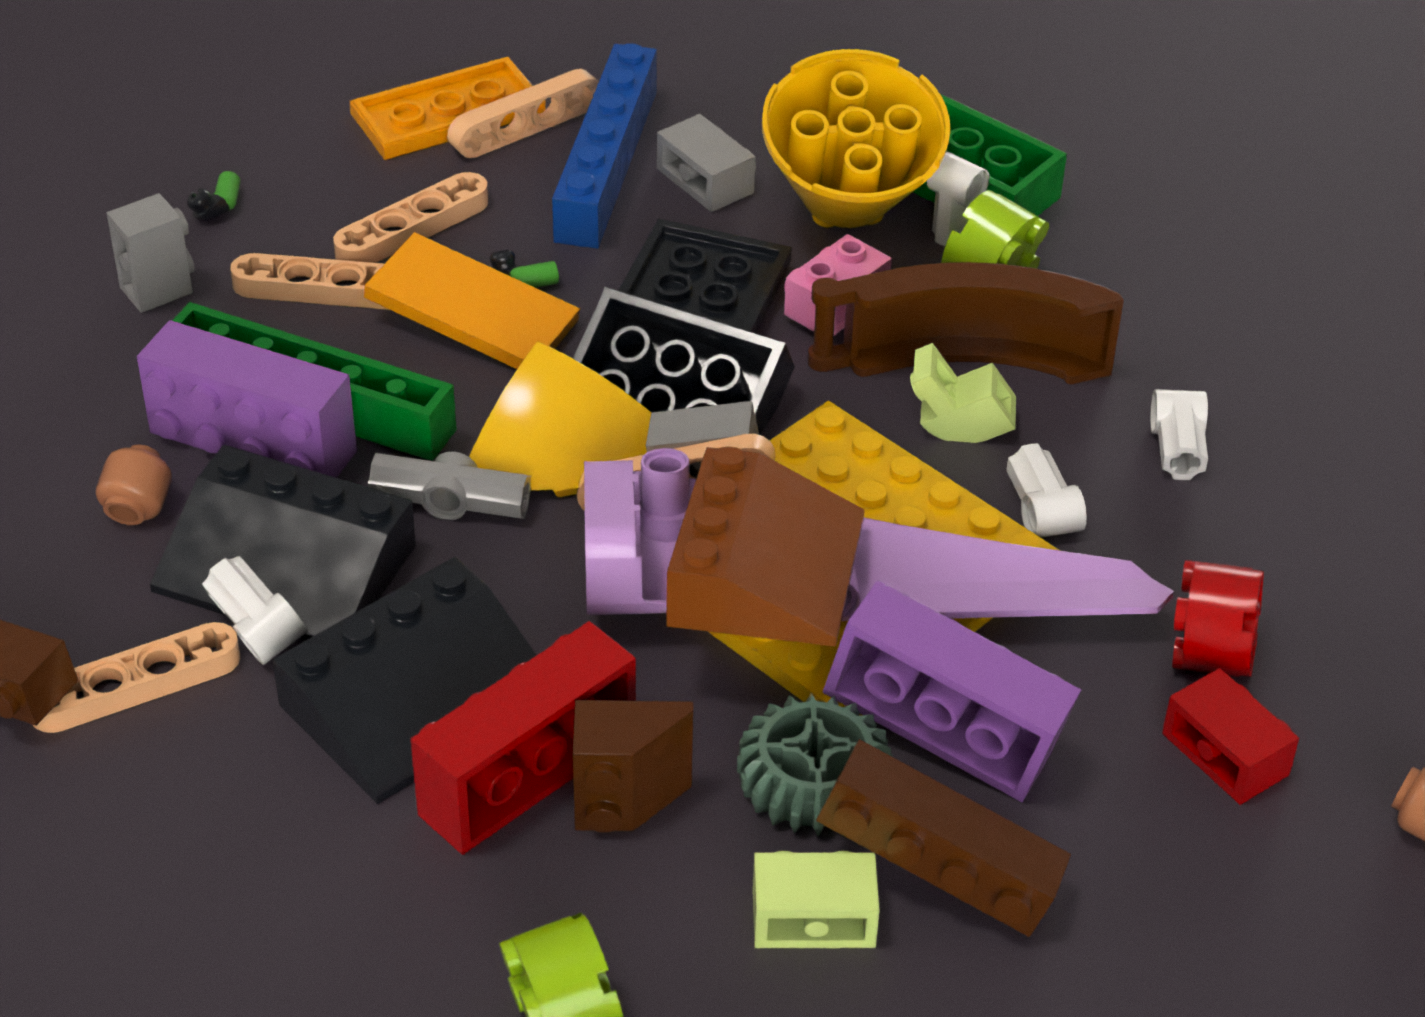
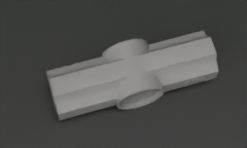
M459 452L442 453L435 461L375 453L371 463L368 487L410 499L412 503L422 504L423 508L430 515L441 520L459 519L466 511L525 519L529 507L531 476L478 468L470 457Z

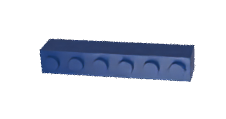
M632 43L613 45L552 197L553 243L599 249L657 93V49L641 47Z

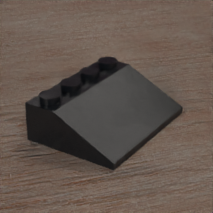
M607 287L604 288L573 357L574 360L594 370L622 389L651 413L752 401L759 435L776 412L795 368L784 342Z
M224 444L196 479L151 580V592L226 615L210 598L202 583L207 579L210 569L224 558L232 559L240 556L273 595L279 593L297 613L308 631L299 639L306 641L380 599L416 546L412 500Z
M453 557L272 660L279 706L376 804H379L415 782L411 749L412 737L417 735L427 724L438 721L464 704L474 693L484 691L508 675L518 664L528 662L537 655L489 586L458 558Z

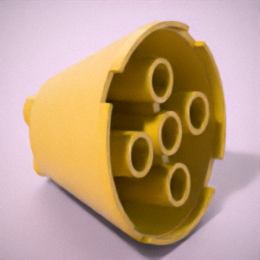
M840 49L818 53L792 65L790 73L778 84L774 83L768 92L762 115V133L766 147L801 201L812 213L813 221L817 225L822 227L854 228L867 224H877L882 220L887 211L925 183L936 172L945 157L950 138V119L944 100L935 86L923 74L918 78L900 67L899 59L879 52L859 49Z

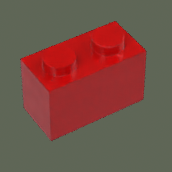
M1221 668L1170 696L1162 734L1239 805L1290 775L1299 742V737L1292 732L1291 728L1283 720L1276 718L1243 685L1235 682Z

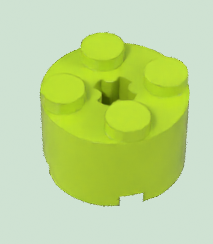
M987 190L977 196L961 216L966 218L968 222L961 234L952 230L942 256V263H995L1037 269L1040 257L1036 256L1035 253L1048 232L1049 222L1008 198Z
M582 912L510 937V939L499 943L510 975L508 982L519 1012H525L526 1017H623L616 990L611 992L605 972L609 969L588 919L585 915L582 916Z

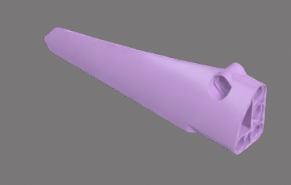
M671 448L649 451L642 456L641 471H633V460L584 461L587 615L666 613L667 569L696 479L689 478V458L682 451ZM864 517L842 621H849L877 580L907 594L912 599L948 618L1157 614L1173 598L1174 591L1152 579L1129 560L1010 544Z

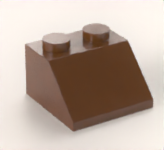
M575 700L573 739L575 830L597 832L634 831L692 787L693 701Z

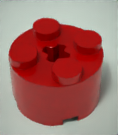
M1185 560L1181 590L1182 592L1189 593V598L1178 597L1176 603L1174 630L1184 631V637L1176 636L1172 660L1173 669L1211 673L1221 668L1229 676L1251 677L1258 639V619L1261 614L1264 583L1263 570Z

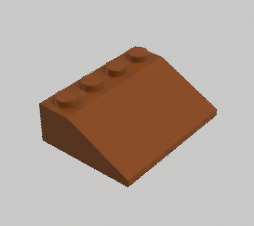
M730 446L721 448L706 447L667 569L666 627L836 647L865 510L761 453L742 451L739 448Z

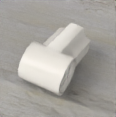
M947 151L939 168L927 180L928 188L936 192L932 232L935 234V242L942 246L946 245L952 230L961 234L968 222L961 215L977 196L986 191L989 183V173L986 169Z
M1154 389L1150 412L1152 434H1158L1162 470L1168 471L1175 480H1191L1196 474L1206 471L1208 454L1205 430L1208 416V400L1205 391Z
M1038 443L1021 446L1017 453L1008 457L1006 471L1021 499V514L1026 529L1040 538L1079 532L1085 529L1087 514L1082 492L1076 485H1066L1049 451L1040 448Z
M240 556L232 559L224 558L210 569L207 579L202 583L210 598L234 623L233 628L242 642L262 665H265L308 632L306 626L289 603L279 593L273 595Z

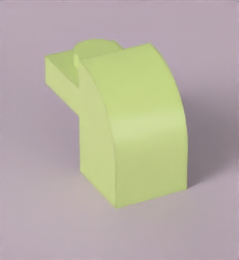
M933 343L915 350L914 372L910 375V381L915 395L922 401L920 424L924 429L942 440L970 443L983 442L1015 430L1016 395L993 363L957 377Z

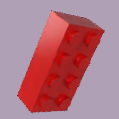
M588 621L572 633L559 637L552 646L528 662L515 666L508 675L484 691L471 695L464 704L443 718L424 726L417 735L411 738L418 816L461 855H464L573 779L575 700L636 701V657L592 622Z

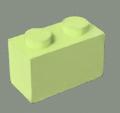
M777 851L774 853H754L753 916L755 948H876L880 910L874 852L793 853L790 851Z

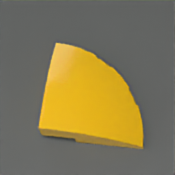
M537 341L500 395L469 457L476 463L478 468L530 475L531 491L553 490L557 497L576 495L581 475L584 472V461H615L647 453L646 441L651 412L594 370L566 354Z

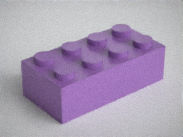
M171 320L163 326L137 355L148 424L152 434L215 454L225 444L336 478L357 452L349 374Z
M877 580L846 624L822 693L831 698L835 695L836 700L846 706L856 702L860 714H873L874 721L1023 803L1049 759L1079 697L1081 689L1012 653L1009 649L962 626L957 621L912 599L907 594Z

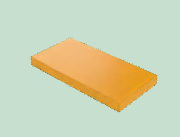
M504 57L349 101L350 113L383 159L387 160L448 142V129L458 116L533 85L509 57ZM545 100L539 105L537 114H541L546 110ZM515 112L506 115L500 127L509 125L514 119Z
M415 232L364 286V298L515 369H518L537 341L555 349L578 322L580 308Z

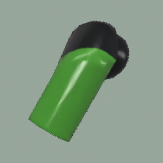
M225 171L219 175L216 190L213 194L210 195L208 190L204 188L198 189V195L192 192L188 196L187 206L193 210V216L199 220L209 221L234 209L241 184L240 177L234 172Z
M511 250L495 251L490 255L493 269L537 288L559 283L558 269L555 261L522 266L515 265V254Z

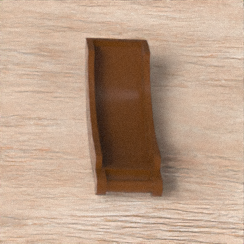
M934 263L901 267L841 281L833 278H820L812 284L811 299L816 305L814 342L809 347L807 362L811 369L818 372L851 367L856 375L866 377L914 366L915 350L933 343L946 362H982L1017 366L1054 375L1064 379L1067 384L1071 385L1112 375L1124 299L1119 293L1075 277L1041 269L995 263ZM846 304L843 344L833 346L835 307Z

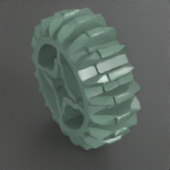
M811 692L806 702H798L789 695L784 708L769 703L764 716L753 715L749 730L743 731V737L740 739L737 772L741 780L744 797L752 798L755 813L769 811L772 825H776L784 820L790 821L794 834L802 825L812 826L817 836H819L825 825L817 822L816 819L858 740L860 739L893 757L891 747L888 746L886 730L876 728L877 725L873 714L859 716L856 702L846 707L838 706L835 695L828 702L816 701Z

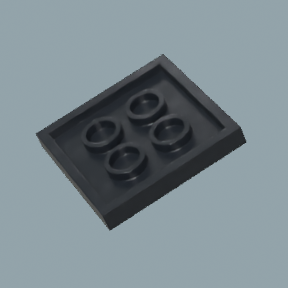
M658 218L618 291L756 334L791 263L792 247Z

